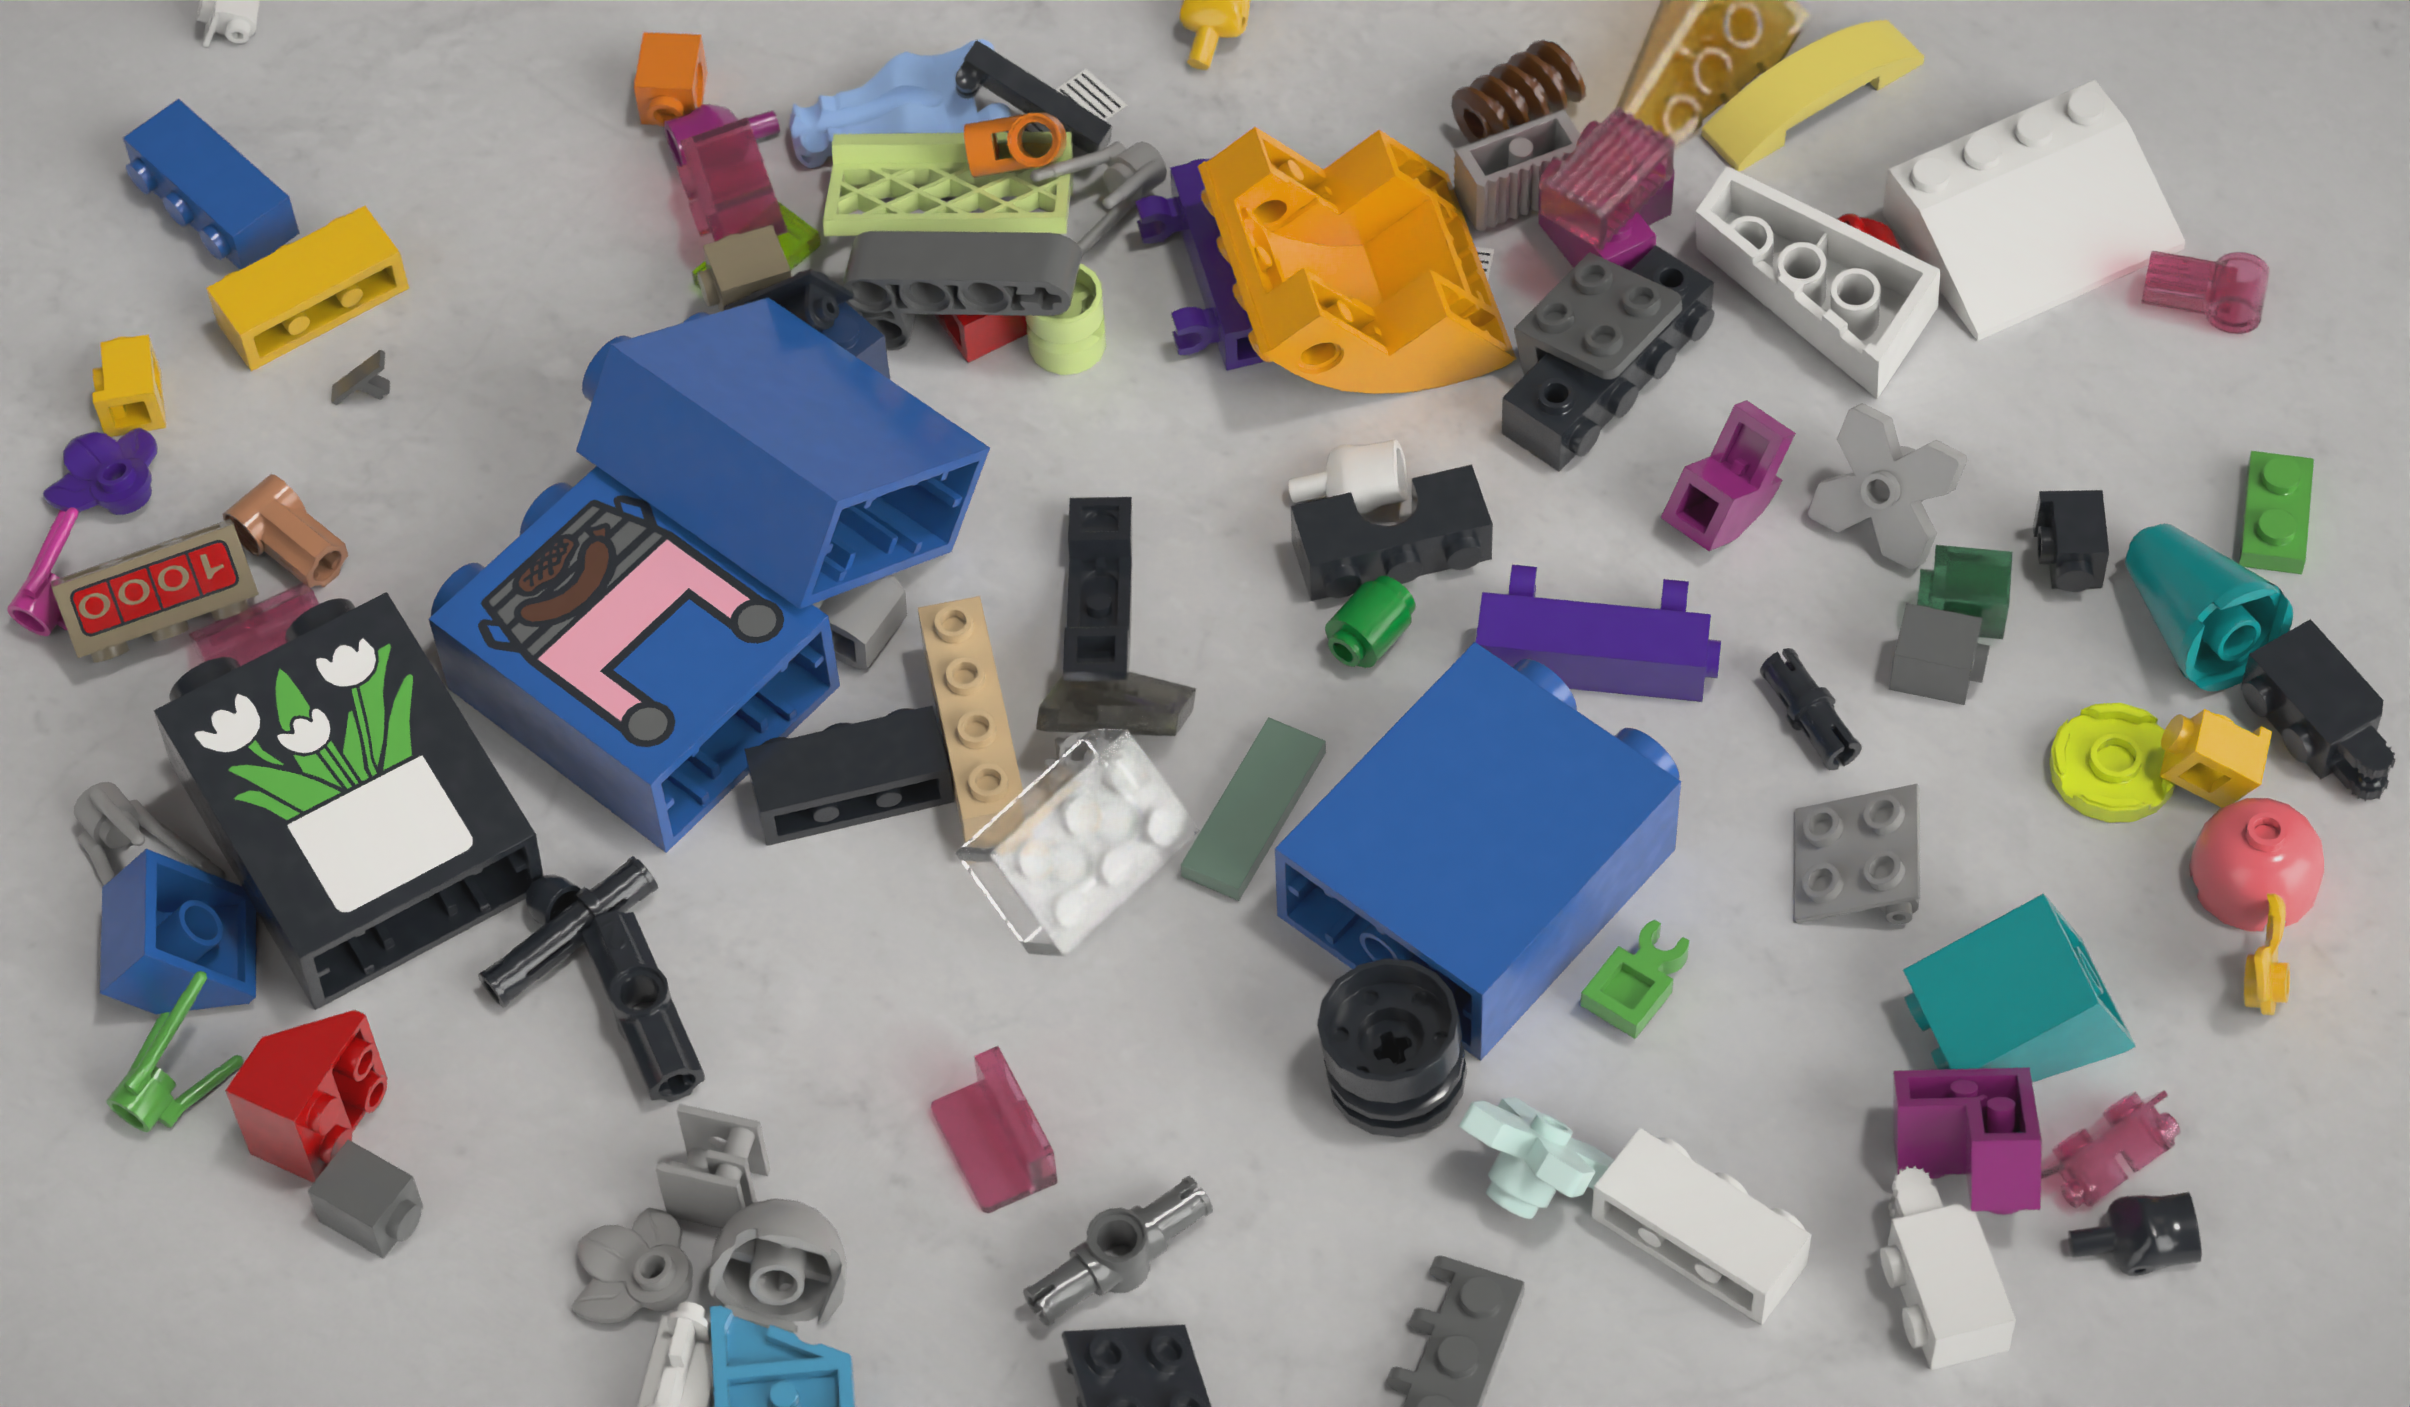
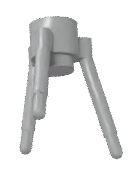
M1116 141L1101 151L1054 163L1031 172V179L1037 182L1105 163L1108 165L1104 172V182L1111 194L1103 200V206L1111 210L1077 242L1082 250V256L1130 209L1136 206L1137 200L1146 197V193L1165 181L1167 175L1165 162L1156 148L1149 143L1138 142L1126 149L1119 141Z
M100 782L85 790L77 799L74 806V815L85 828L78 840L90 854L103 886L115 877L104 852V847L107 845L109 848L117 849L130 842L136 846L143 845L145 837L139 831V825L199 870L225 879V872L150 815L138 800L129 801L115 784Z

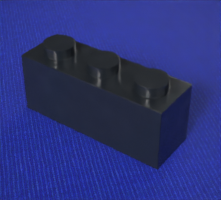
M933 705L919 709L902 708L884 717L854 724L837 723L823 731L798 737L772 738L759 746L744 749L766 846L954 802L950 767Z

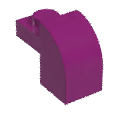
M1747 400L1735 404L1710 457L1684 467L1660 518L1708 551L1734 541L1763 513L1775 496L1783 481L1776 476V473L1796 433Z

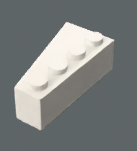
M1728 166L1725 167L1696 210V249L1878 399L1938 308L1940 269Z

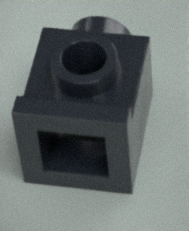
M2103 490L2039 491L2033 523L2034 537H2037L2039 564H2049L2051 588L2067 592H2078L2087 588H2102L2109 557Z

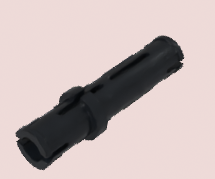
M632 856L626 863L616 869L614 873L589 890L583 887L573 895L574 902L564 909L563 912L531 934L499 961L480 972L478 977L490 996L504 1008L510 1001L521 994L523 990L584 944L581 932L593 923L595 917L613 910L625 913L636 903L658 889V885L654 877L639 859Z

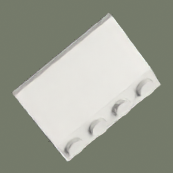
M2092 80L1888 169L1883 206L1884 217L1914 257L1940 269L1939 291L1977 341L2182 251L2185 247L2182 233L2127 119L2096 80Z

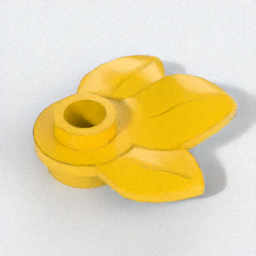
M2267 893L2269 913L2265 944L2260 946L2255 954L2247 955L2244 976L2245 1007L2261 1008L2262 1015H2274L2276 1002H2288L2289 963L2278 962V946L2284 932L2286 905L2281 896Z

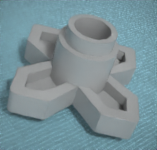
M1861 403L1848 411L1837 437V441L1854 473L1831 477L1819 483L1807 514L1810 519L1838 533L1871 517L1881 554L1913 570L1925 563L1937 535L1921 502L1926 499L1947 495L1956 490L1968 459L1964 453L1938 440L1916 450L1900 446L1892 417Z

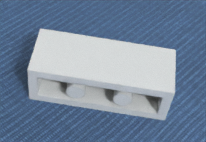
M1639 1128L1594 1185L1593 1219L1760 1325L1765 1322L1807 1266L1811 1234L1805 1231L1803 1225L1796 1217L1780 1208H1773L1771 1210L1749 1196L1745 1188L1733 1177L1721 1172L1714 1174L1691 1160L1687 1151L1669 1138H1656L1642 1128Z

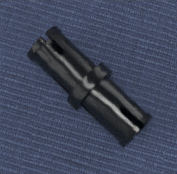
M1783 649L1782 655L1787 660L1785 663L1778 652L1772 654L1762 664L1760 674L1768 681L1785 705L1788 713L1786 719L1791 727L1796 731H1803L1828 770H1837L1839 768V763L1835 759L1836 756L1843 766L1855 760L1862 750V745L1854 738L1835 711L1833 704L1836 701L1830 691L1816 684L1794 649Z

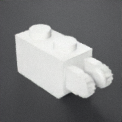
M1914 1166V1168L1906 1167V1170H1900L1899 1175H1895L1892 1184V1190L1894 1191L1888 1207L1890 1209L1889 1216H1892L1888 1246L1881 1248L1880 1251L1886 1280L1891 1288L1900 1286L1907 1305L1902 1310V1318L1909 1343L1913 1348L1922 1347L1930 1370L2009 1351L2016 1319L1976 1213L1958 1203L1943 1207L1936 1186L1932 1185L1933 1179L1929 1178V1173H1925L1923 1168L1917 1169Z

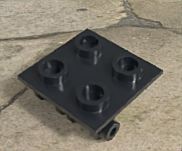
M1185 1324L1063 1331L1061 1334L1068 1356L1065 1366L1067 1372L1074 1375L1079 1395L1076 1398L1078 1407H1212Z

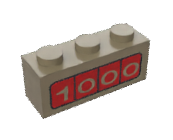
M231 519L50 581L77 657L81 658L91 654L93 663L102 662L128 652L130 649L127 641L151 633L154 642L182 634L190 629L187 620L211 612L214 621L242 613L250 608L247 599L259 595Z

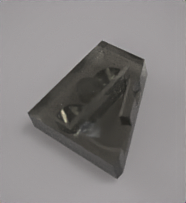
M1130 671L1128 680L1063 681L1062 675L1039 706L1036 729L1045 732L1176 736L1193 712L1196 688Z

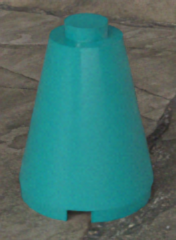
M2158 524L2142 529L2131 540L2125 558V566L2181 673L2200 689L2220 691L2242 683L2249 654L2290 631L2293 621V607L2278 586L2171 524Z

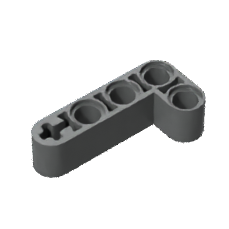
M869 231L857 235L853 242L842 286L854 293V298L846 301V303L885 336L886 350H899L910 341L916 314L1052 316L1066 312L1071 306L1082 259V250L1069 237L1056 233Z

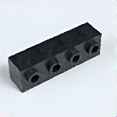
M1657 245L1630 271L1679 293L1683 308L1618 377L1603 379L1547 353L1503 396L1501 434L1559 472L1576 455L1582 457L1587 454L1596 443L1601 429L1614 416L1617 418L1623 417L1635 403L1639 391L1652 378H1662L1671 368L1677 353L1690 339L1698 341L1702 338L1713 322L1715 315L1714 310H1712L1714 282Z

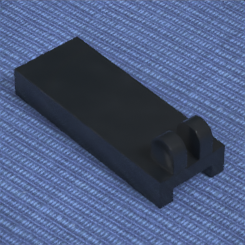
M978 40L975 41L956 73V92L960 97L965 99L973 98L983 86L1025 114H1050L1063 124L1066 132H1072V144L1088 154L1105 149L1111 141L1112 125Z

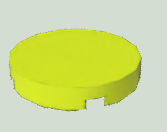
M2102 703L2082 709L2080 715L2072 718L2069 722L2067 719L2057 730L2049 758L2052 783L2063 800L2084 816L2108 823L2135 822L2156 813L2172 797L2176 785L2160 777L2165 750L2161 747V740L2165 730L2157 724L2158 718L2144 709L2124 703Z

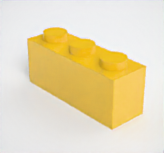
M365 205L345 216L333 219L326 226L293 243L279 247L274 253L239 271L231 272L220 281L206 287L218 326L251 372L410 289L400 251Z

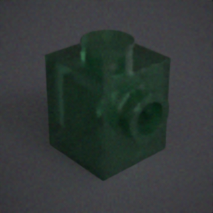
M1936 545L1932 570L1920 569L1917 605L1982 618L1979 637L2003 640L2010 603L2013 552Z

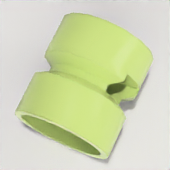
M1080 264L1071 306L1066 312L1052 316L1025 315L1029 353L1035 363L1044 370L1059 375L1078 374L1092 368L1102 358L1106 349L1102 283L1094 271L1084 264Z

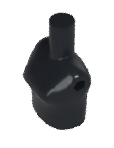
M2190 1192L2164 1196L2135 1195L2120 1197L2114 1200L2107 1210V1226L2068 1231L2072 1258L2113 1253L2121 1271L2130 1276L2144 1275L2172 1265L2201 1262L2202 1258L2200 1232Z

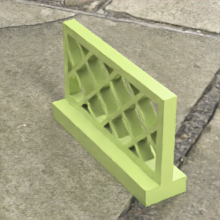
M1008 132L996 133L1000 158L1013 157L1007 145ZM1024 132L1022 135L1024 149L1034 157L1044 156L1052 146L1051 132ZM1066 132L1067 146L1063 155L1055 163L1073 158L1072 132ZM964 133L833 135V166L823 217L824 236H857L869 231L1039 232L1067 234L1070 196H1073L1074 189L1073 173L1035 182L1030 177L1031 172L1043 168L1037 167L974 178L967 159ZM1006 196H1016V198L1008 202L1000 199ZM944 197H957L948 202L941 200ZM883 198H896L887 203L881 201ZM978 208L985 211L983 213H970ZM1037 208H1041V209H1043V210H1045V211H1047V212H1031V211H1033V210H1035V209H1037ZM917 209H920V210L924 211V213H911V212H913V211H915V210H917ZM857 210L865 212L863 214H850Z

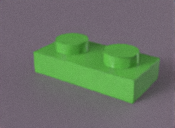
M2251 451L2247 468L2239 557L2240 565L2248 568L2294 574L2303 573L2307 551L2314 458Z

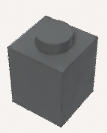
M1906 603L1894 654L1889 690L1965 705L1970 681L1983 682L1990 646L1978 643L1982 618Z
M349 1139L308 1189V1194L319 1222L383 1259L397 1241H405L414 1232L424 1208L412 1175Z

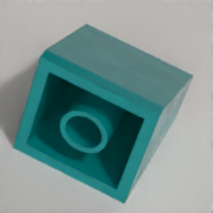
M2044 893L1903 969L1913 990L1912 993L1904 997L1905 1002L1920 1029L1924 1032L1931 1028L1940 1046L1931 1051L1938 1070L2030 1067L2033 1083L2125 1053L2136 1047L2082 938Z

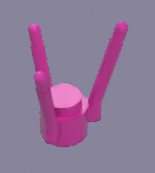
M71 507L66 512L59 510L26 581L7 607L9 615L17 623L41 636H49L56 625L67 630L50 581L60 578L51 573V570L79 515L76 508Z

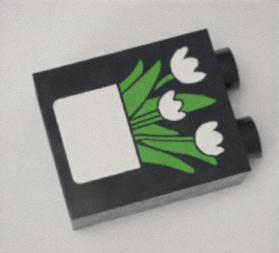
M387 592L356 608L350 600L339 598L322 602L308 609L288 628L285 635V644L240 666L236 659L231 657L215 658L195 666L173 685L169 694L171 702L154 710L174 772L314 1010L526 899V891L533 881L543 876L536 833Z

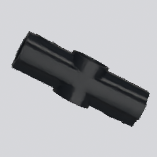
M613 910L595 917L593 923L581 932L582 939L613 1009L619 1033L629 1046L651 1100L673 1102L690 1095L693 1089L705 1080L704 1071L672 1001L667 978L658 969L634 912L622 913ZM640 1002H654L653 1005L645 1009H631Z

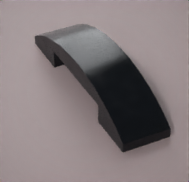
M1132 497L1070 498L1067 627H1065L1063 681L1128 680L1132 619Z

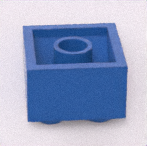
M146 848L102 887L100 994L153 1014L170 1013L194 974L198 971H204L207 975V980L189 1011L249 1004L256 998V909L242 886Z

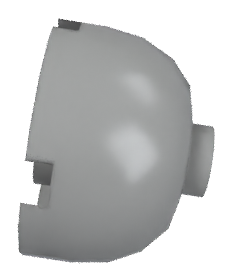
M775 1198L754 1202L734 1214L717 1235L712 1250L708 1289L712 1298L716 1294V1297L724 1303V1307L732 1310L733 1315L768 1329L770 1325L786 1331L797 1333L798 1326L794 1322L810 1321L818 1316L817 1325L828 1320L842 1303L847 1265L844 1247L837 1230L817 1209L795 1200Z

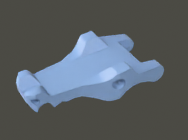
M982 39L978 40L994 50L991 42ZM976 40L961 48L945 54L933 56L917 55L910 52L898 54L862 87L838 92L834 96L820 95L817 103L807 108L799 107L795 103L791 111L789 127L796 158L810 169L821 166L828 156H832L834 134L964 133L965 124L1011 117V112L1006 104L993 103L977 113L974 97L965 99L957 94L955 76L963 64L965 56Z

